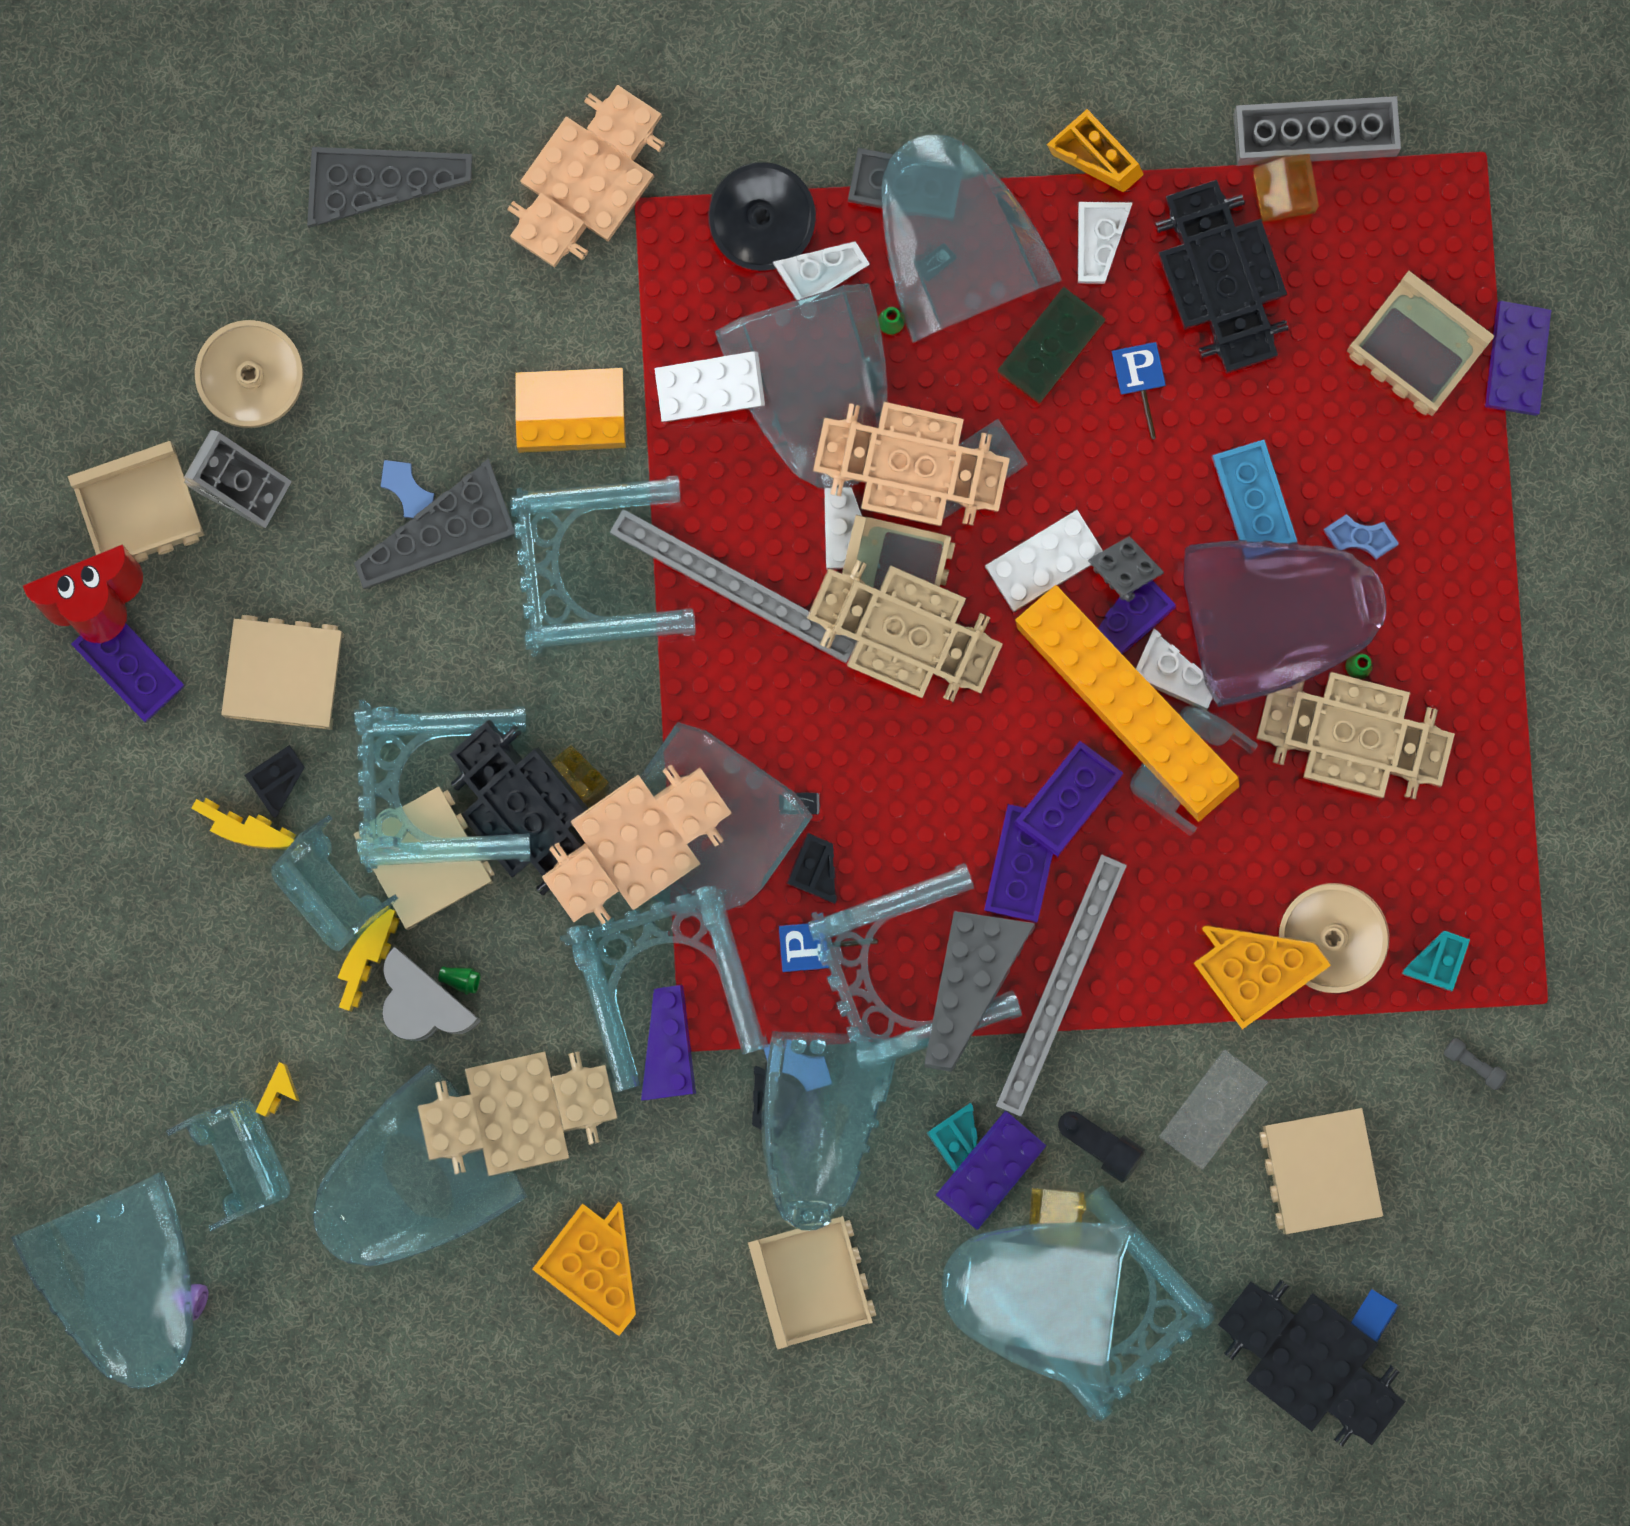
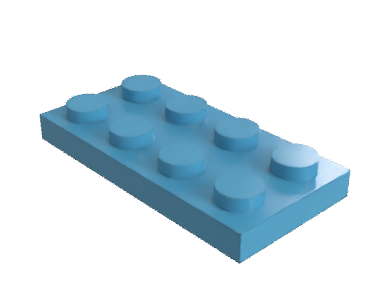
M1265 440L1213 455L1212 459L1245 559L1297 543Z

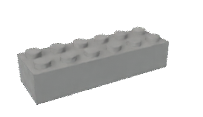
M1397 96L1238 105L1233 113L1237 166L1397 157L1401 150Z

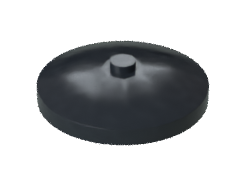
M754 162L734 169L720 181L710 199L708 224L716 246L732 262L747 269L758 271L773 270L776 267L772 262L800 255L810 242L815 228V205L808 187L794 172L778 164Z

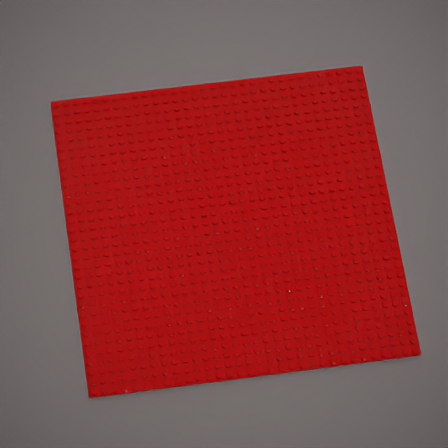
M1465 152L1242 166L1229 165L1142 170L1144 175L1125 192L1087 173L961 180L953 222L848 202L851 186L810 188L809 191L812 195L816 211L815 228L810 242L800 255L856 241L869 265L802 308L777 269L766 271L747 269L732 262L719 250L711 236L708 224V208L712 194L638 199L635 204L651 522L653 526L810 612L828 571L826 570L825 488H832L834 478L827 474L813 472L824 418L844 420L847 418L849 404H854L852 415H854L855 406H861L857 422L865 426L878 428L884 402L964 419L958 446L970 449L979 448L981 433H987L986 438L988 434L993 435L989 451L995 455L1010 458L999 511L976 510L974 525L962 523L966 507L951 501H946L941 526L861 509L866 483L849 480L844 481L843 487H852L862 516L951 536L950 542L955 543L952 559L946 558L944 569L949 570L946 585H940L941 588L966 598L955 623L964 627L974 628L980 613L990 617L984 633L1003 644L982 692L979 693L970 688L959 687L954 702L943 698L949 682L941 676L933 673L923 698L848 667V662L844 663L653 558L664 769L666 768L671 776H673L668 766L673 765L681 778L701 768L732 813L715 827L724 839L722 843L713 835L719 844L714 846L707 834L698 836L687 844L700 862V865L671 884L676 986L683 985L691 1052L763 1048V1045L790 1038L794 1046L929 1039L954 911L1035 923L984 911L1008 804L1026 808L1079 741L1122 771L1123 775L1058 857L1055 854L1052 855L1038 922L1035 923L1032 934L1027 938L1020 955L1016 957L1009 974L990 1007L985 1011L982 1021L972 1036L1027 1033L1101 855L1127 866L1057 1031L1235 1022L1234 1017L1194 964V962L1215 948L1202 928L1208 925L1279 937L1281 921L1290 904L1308 889L1328 883L1353 886L1365 892L1380 907L1389 929V949L1383 965L1367 983L1351 991L1328 993L1303 985L1256 1020L1539 1005L1547 1003L1548 990L1506 411L1485 407L1493 339L1433 416L1428 413L1427 415L1420 413L1413 406L1415 404L1407 397L1404 399L1398 396L1392 390V385L1387 381L1381 382L1371 374L1372 370L1364 364L1362 366L1356 364L1349 357L1350 353L1347 352L1352 342L1359 336L1408 271L1412 272L1491 334H1494L1498 300L1486 153ZM1214 180L1218 181L1220 190L1226 199L1239 196L1240 194L1243 196L1245 205L1230 209L1235 227L1261 219L1287 292L1286 297L1262 304L1270 325L1283 320L1287 321L1286 325H1288L1289 330L1274 334V344L1278 356L1227 374L1222 360L1217 354L1203 359L1199 354L1198 348L1213 344V334L1209 322L1186 330L1183 328L1158 256L1159 252L1180 246L1181 242L1173 228L1158 233L1155 227V222L1170 218V211L1165 199L1166 196ZM1079 202L1132 203L1105 284L1078 283ZM945 243L956 255L957 259L931 281L927 282L916 270L915 266L939 245ZM889 307L897 308L905 319L904 327L896 334H886L878 325L880 313ZM1395 308L1389 311L1361 347L1430 401L1435 398L1462 363L1460 357ZM890 315V317L887 316V318L889 320H895L896 316ZM1157 343L1166 386L1146 390L1156 439L1154 440L1150 436L1141 391L1124 395L1120 393L1111 351ZM754 351L758 352L765 406L662 422L655 368ZM1265 440L1297 543L1245 559L1212 456ZM1076 510L1080 513L1103 551L1130 536L1164 571V574L1153 579V581L1176 604V608L1127 650L1123 656L1136 669L1153 629H1156L1165 641L1170 645L1173 644L1182 656L1191 664L1194 663L1218 684L1207 711L1155 689L1239 778V787L1199 822L1017 629L1015 619L1043 595L1013 613L985 568V565ZM1347 514L1354 522L1365 526H1373L1385 522L1399 545L1375 560L1371 554L1357 548H1349L1337 552L1323 530ZM887 532L879 559L880 568H877L873 588L880 590L890 565L935 585L943 550L942 544ZM1092 565L1058 585L1063 593L1097 628L1105 619L1107 612L1120 597L1115 589L1112 590L1109 587L1110 584L1104 582V578L1099 573H1095ZM832 569L841 574L843 572V569ZM1354 653L1366 654L1371 659L1373 668L1370 675L1361 680L1410 692L1404 719L1422 723L1424 722L1427 707L1432 708V710L1437 709L1438 712L1434 726L1455 734L1442 786L1438 787L1427 783L1419 784L1416 799H1410L1411 795L1409 798L1405 797L1409 781L1403 777L1390 774L1384 798H1379L1303 778L1309 757L1308 752L1296 749L1287 750L1284 765H1280L1279 761L1277 764L1273 763L1277 747L1270 742L1256 739L1269 687L1292 688L1295 673H1299L1300 678L1302 674L1306 675L1302 691L1323 698L1330 672L1351 677L1346 671L1347 659ZM1358 660L1357 662L1361 668H1364L1366 665L1364 661ZM665 775V788H666V787H668L669 785H671V782L668 780V778H667L666 775ZM818 793L819 814L781 815L780 794ZM807 833L833 843L835 895H837L835 904L786 884ZM825 922L827 943L878 939L877 944L827 948L829 965L827 969L782 971L779 926ZM1442 931L1470 939L1453 991L1402 975V971Z

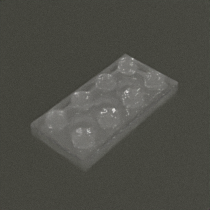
M1224 1049L1158 1137L1203 1170L1268 1082Z

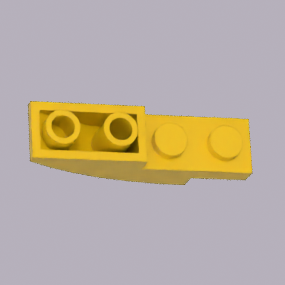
M205 798L204 802L196 799L191 808L215 821L210 829L212 833L241 845L262 849L297 848L300 844L294 840L296 834L283 827L280 831L270 827L272 821L259 814L256 819L249 815L245 824H242L244 818L231 811L227 815L218 811L220 805Z
M389 909L378 917L363 932L350 950L338 975L339 979L347 981L339 1008L352 1012L353 1007H359L363 992L359 991L362 981H368L372 966L368 965L369 961L380 964L381 959L386 960L391 948V944L387 943L390 933H396L400 918L396 917L397 912L395 910Z

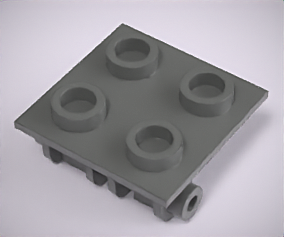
M1130 536L1088 559V562L1094 567L1095 573H1099L1104 578V582L1110 584L1109 587L1112 590H1116L1120 595V599L1130 602L1135 597L1134 590L1164 574V571Z

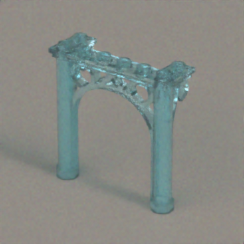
M678 475L666 476V479L533 492H528V490L522 491V488H516L515 496H511L510 511L511 517H516L517 523H514L515 539H520L521 549L517 550L518 566H523L524 576H520L521 593L526 592L527 603H523L524 619H529L530 624L529 630H526V634H524L526 650L531 649V656H537L538 653L543 651L544 647L683 634L684 636L695 635L693 608L613 617L598 616L587 612L576 604L566 591L560 576L558 563L561 540L568 527L578 517L599 509L680 502ZM576 509L563 523L552 513V511ZM530 514H537L531 522ZM544 518L550 519L558 529L554 538L548 541L541 539L537 533V523ZM533 541L541 547L548 548L553 545L552 551L547 550L545 559L535 564ZM550 562L552 573L550 570L546 569L549 566ZM537 575L545 577L549 581L550 586L555 585L557 590H547L539 599ZM550 596H557L566 604L563 615L558 618H552L546 612L545 601ZM571 610L587 620L563 624ZM542 619L550 625L542 626Z
M359 700V709L355 710L354 716L358 735H362V744H358L357 750L358 760H363V770H358V784L363 786V795L358 797L359 812H364V821H359V836L362 839H357V854L360 858V864H365L367 872H373L372 869H378V866L508 859H519V862L531 861L529 834L453 838L434 837L422 832L412 824L406 816L399 798V782L403 767L410 755L420 745L438 737L471 735L488 720H491L503 734L507 733L514 725L522 733H526L525 706H514V709L399 714V710L394 707H377L372 710L371 703ZM417 735L406 746L398 737ZM386 743L396 744L401 751L394 761L386 762L381 758V748ZM376 763L380 768L389 770L385 780L380 783H376ZM376 797H382L389 803L390 808L383 810L377 816ZM389 817H395L402 823L400 831L395 836H386L382 832V823ZM407 832L421 841L402 843Z
M965 863L955 866V870L825 917L823 913L817 914V912L811 914V921L808 922L813 941L818 940L822 950L817 952L822 966L828 965L831 973L830 976H827L828 983L832 992H838L841 1000L836 1002L841 1017L847 1016L850 1027L846 1028L851 1043H857L859 1050L856 1051L855 1055L860 1069L866 1068L867 1073L873 1072V1068H876L878 1065L928 1048L933 1020L913 1021L903 1018L890 1010L882 1002L874 990L868 971V952L871 941L878 929L891 918L974 889ZM874 922L865 939L857 933L851 932L853 929ZM837 935H838L837 939L835 940V944H834V946H833V943H832V941H831V937H834V936H837ZM844 939H854L862 946L860 956L856 960L849 961L843 957L840 943ZM840 963L850 968L856 967L861 963V970H856V980L848 986ZM862 980L864 982L866 990L859 988L862 984ZM1013 990L994 998L990 1007L985 1011L978 1028L975 1030L1007 1018L1012 1020L1022 1016ZM852 996L863 997L868 1004L873 1001L876 1006L866 1009L861 1020ZM874 1012H879L889 1018L888 1029L882 1035L872 1033L868 1025L867 1019ZM894 1022L908 1028H913V1030L889 1038L893 1031ZM868 1038H870L873 1041H877V1043L871 1045V1042L868 1041Z
M716 885L711 887L705 886L694 890L696 895L691 896L689 893L675 897L676 903L666 905L665 901L649 905L650 911L640 913L639 909L624 913V919L615 921L614 917H611L609 921L605 919L606 923L604 924L598 921L599 926L589 928V925L574 926L566 929V935L560 936L561 942H565L566 946H572L576 965L583 973L614 1082L611 1083L614 1093L640 1086L617 1006V984L627 964L644 950L656 945L681 943L695 947L706 954L719 972L742 1055L769 1047L766 1036L763 1037L723 902L725 901L724 895L727 894L725 889H717ZM676 916L672 923V932L675 936H670V931L660 930L655 922ZM694 916L699 919L701 927L698 933L690 938L681 933L679 925L683 919ZM643 926L642 936L635 941L636 947H634V943L628 935L621 933ZM707 930L710 932L715 951L708 945L700 942L707 933ZM652 934L658 936V938L650 939ZM600 938H603V939L599 942V945L597 946L596 940H597V939H600ZM616 939H621L625 942L626 953L620 960L610 958L607 955L606 945L608 942ZM602 960L607 964L615 965L609 983Z
M1103 1185L1093 1191L1085 1199L1083 1205L1096 1216L1141 1266L1149 1283L1150 1295L1146 1314L1137 1329L1126 1340L1111 1349L1101 1352H1077L1060 1344L1008 1287L1009 1285L1002 1277L993 1281L981 1294L988 1304L992 1303L1085 1407L1088 1411L1086 1414L1093 1422L1097 1419L1100 1422L1105 1420L1113 1412L1111 1407L1114 1405L1113 1401L1116 1398L1120 1401L1132 1390L1129 1387L1137 1379L1139 1382H1142L1152 1372L1150 1369L1152 1365L1157 1361L1161 1364L1173 1353L1170 1350L1178 1342L1182 1345L1192 1337V1329L1196 1331L1199 1327L1203 1330L1215 1320L1213 1316L1216 1313L1211 1302L1207 1303L1200 1297L1109 1197L1110 1192ZM1156 1281L1173 1300L1164 1299L1157 1301ZM1170 1306L1176 1311L1174 1321L1163 1328L1155 1325L1153 1320L1155 1309ZM1181 1310H1183L1187 1314V1316L1184 1319H1182ZM1150 1324L1153 1331L1166 1335L1148 1350L1145 1342L1149 1335L1146 1329ZM1138 1340L1139 1348L1131 1346ZM1121 1353L1124 1357L1134 1354L1140 1358L1122 1374V1363L1115 1355ZM1070 1358L1090 1361L1088 1377ZM1098 1360H1112L1116 1364L1115 1374L1107 1381H1099L1094 1376ZM1096 1387L1106 1389L1101 1393Z

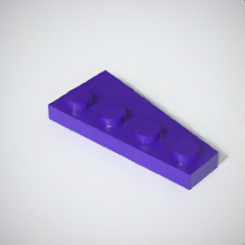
M1153 580L1134 590L1135 597L1130 602L1121 600L1119 597L1098 627V630L1122 655L1176 608V604Z
M683 985L654 989L641 1101L696 1094Z

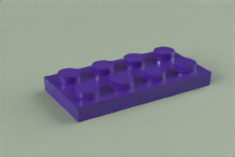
M1499 301L1497 303L1485 407L1533 416L1540 414L1551 310L1506 301Z
M126 623L122 631L115 638L107 642L92 643L79 636L71 643L145 723L185 687L176 675Z
M1079 741L1017 818L1014 825L1058 857L1116 785L1123 772Z
M1008 804L984 911L1037 923L1053 853L1014 825L1025 808Z
M1004 1111L936 1196L978 1230L1045 1149L1046 1145L1012 1115Z

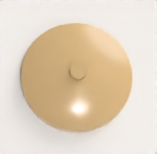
M237 321L220 328L207 339L196 360L195 383L200 398L213 415L223 422L236 427L257 428L279 420L294 406L303 386V364L294 343L280 329L261 321Z
M1322 884L1303 892L1287 908L1279 930V937L1316 943L1331 963L1330 967L1305 984L1322 992L1341 993L1364 985L1379 971L1389 949V929L1382 910L1365 892L1346 884Z

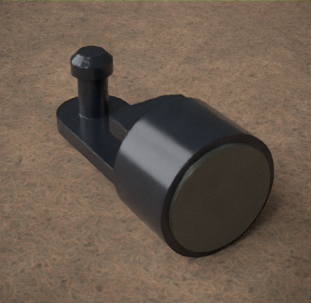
M1066 1112L1059 1119L1058 1128L1060 1133L1103 1163L1101 1169L1121 1183L1129 1179L1145 1155L1146 1149L1127 1136L1123 1135L1119 1139L1077 1112Z

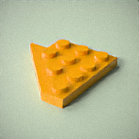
M1208 925L1202 929L1215 948L1194 962L1200 973L1242 1029L1331 966V963L1314 942Z
M618 1202L604 1220L586 1205L582 1204L533 1267V1270L620 1336L636 1315L623 1207Z

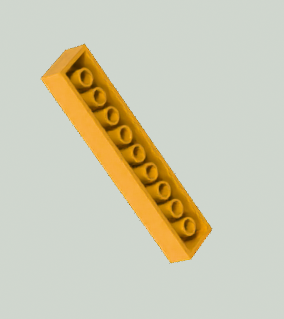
M1057 585L1052 587L1015 619L1017 629L1198 822L1239 787L1238 776Z

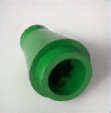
M895 307L883 310L878 317L879 328L886 334H896L904 327V316ZM890 315H895L896 319L889 320L887 316L890 317Z
M1354 653L1346 661V671L1352 678L1365 679L1370 675L1373 668L1371 659L1363 653ZM1358 660L1365 662L1364 668L1359 667Z
M442 966L438 982L453 987L467 995L469 993L475 994L480 984L481 974L476 972L474 968H449Z

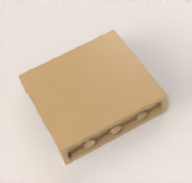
M171 441L68 476L70 485L74 489L96 555L123 544L134 559L140 563L149 559L148 555L152 553L166 554L173 551V546L181 543H184V546L192 545L200 541L199 537L204 536L189 488L184 483V474L175 447Z
M242 615L241 619H234L221 715L225 718L332 730V711L341 640L344 638V633L338 630V626L322 624V629L313 628L311 623L295 621V625L284 624L285 620L268 618V622H260L258 617Z
M440 787L431 790L353 834L407 930L417 926V923L485 885L492 884L491 876L495 875L488 861L482 863L477 853L482 850L474 837L468 838L465 829L468 828L465 819L461 813L456 815L451 806L455 802L448 790L443 792Z
M1362 1108L1263 1126L1264 1132L1259 1133L1262 1148H1267L1269 1159H1265L1267 1175H1272L1274 1186H1270V1193L1273 1203H1278L1279 1213H1275L1278 1230L1283 1229V1234L1383 1216Z
M843 1216L748 1242L777 1349L873 1323L871 1317L876 1316L872 1300L867 1301L864 1290L869 1289L865 1273L859 1274L857 1264L861 1263L858 1248H852L849 1237L854 1236L850 1220L844 1221Z

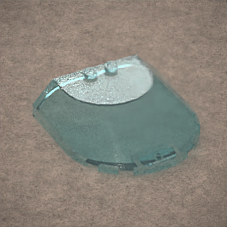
M678 722L641 774V779L652 795L655 796L671 785V782L663 773V770L666 768L671 776H673L668 766L673 765L680 778L690 775L698 768H701L732 814L720 821L715 827L724 841L720 843L716 836L713 835L719 844L714 846L707 834L698 836L687 845L700 862V865L652 898L672 910L686 914L688 912L703 913V915L725 913L726 910L739 905L742 906L763 888L813 816L795 792L706 730Z

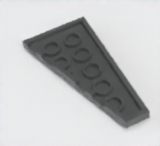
M312 147L307 226L308 228L469 184L472 181L473 156L472 154Z
M489 458L354 564L363 589H367L515 536L516 533Z
M954 911L924 1063L925 1068L953 1071L967 1047L970 1037L982 1021L985 1011L990 1007L1009 974L1016 957L1020 955L1023 945L1029 935L1032 934L1035 923Z

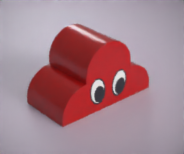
M122 544L25 584L23 588L27 597L51 623L58 626L71 625L86 641L103 643L115 638L122 631L127 619L125 603L133 599L139 592L143 583V572L139 563Z

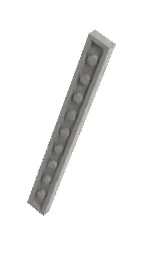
M623 509L610 531L611 535L844 663L848 662L857 640L845 635L836 634L830 649L819 645L826 630L820 624L807 619L808 610Z
M1104 855L1100 856L996 1107L1017 1116H1022L1127 865Z

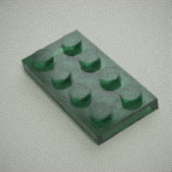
M1063 287L997 372L1040 405L1101 328L1106 319Z

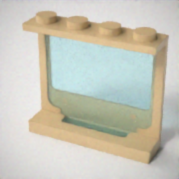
M1408 271L1359 336L1352 342L1347 352L1350 353L1349 357L1360 366L1364 364L1372 370L1371 374L1381 382L1387 381L1392 385V390L1398 396L1404 399L1407 397L1415 403L1413 406L1424 415L1428 413L1433 416L1494 338V335L1412 272Z
M856 514L842 574H851L856 560H859L861 563L867 564L860 579L866 585L878 590L882 586L890 565L940 587V585H946L949 570L944 569L946 558L952 559L955 543L950 542L951 536Z

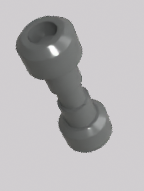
M1453 1038L1444 1050V1056L1451 1061L1459 1060L1464 1065L1470 1066L1485 1079V1084L1493 1090H1498L1507 1078V1072L1500 1067L1493 1068L1477 1059L1474 1054L1466 1049V1044L1458 1038Z

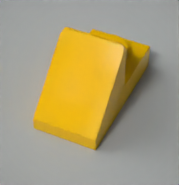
M278 1063L255 1111L256 1113L265 1117H269L270 1113L275 1114L281 1103V1099L278 1098L280 1093L299 1101L287 1065Z

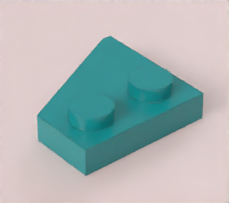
M1442 931L1402 971V975L1453 991L1470 939Z
M971 1103L927 1132V1135L953 1173L977 1145L978 1138L974 1124V1110Z

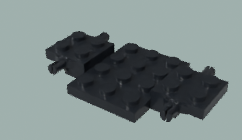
M1217 180L1166 196L1165 199L1170 211V218L1155 222V227L1158 233L1173 228L1178 234L1181 245L1161 251L1158 256L1184 330L1209 322L1213 334V344L1198 348L1201 358L1217 354L1222 360L1226 374L1276 358L1278 353L1274 344V334L1288 331L1289 328L1286 325V320L1270 325L1262 304L1286 297L1287 292L1261 219L1235 227L1230 209L1245 205L1242 194L1226 199L1220 190Z
M488 720L449 754L457 763L461 772L451 782L452 787L455 786L454 789L459 791L467 783L479 798L461 815L512 878L530 863L543 876L551 871L558 862L549 850L552 846L560 854L555 847V844L559 843L568 856L585 844L571 821L589 808L539 747L531 751L524 759L520 757L511 744L522 734L517 726L514 725L507 733L503 734L491 720ZM545 881L536 887L537 891L541 890L539 892L541 895H545L550 890Z
M1280 1279L1271 1292L1262 1289L1256 1283L1250 1281L1218 1323L1234 1340L1224 1354L1229 1356L1231 1360H1234L1239 1351L1245 1348L1262 1360L1246 1380L1311 1432L1325 1414L1329 1412L1343 1426L1342 1430L1334 1438L1338 1443L1342 1436L1345 1435L1339 1445L1343 1447L1351 1435L1354 1434L1360 1436L1372 1446L1406 1402L1395 1393L1390 1385L1400 1373L1396 1369L1389 1377L1395 1367L1390 1365L1382 1378H1380L1363 1366L1379 1343L1315 1293L1310 1295L1296 1314L1280 1300L1281 1296L1290 1287L1287 1283L1284 1284L1283 1280Z

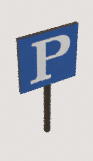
M1157 343L1111 351L1120 393L1124 395L1141 391L1150 436L1154 440L1156 439L1146 390L1166 386Z
M825 922L779 926L783 972L829 968L827 948L878 943V939L827 943Z

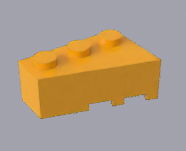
M1088 109L1047 144L1051 154L1056 158L1122 192H1125L1144 175L1139 163Z

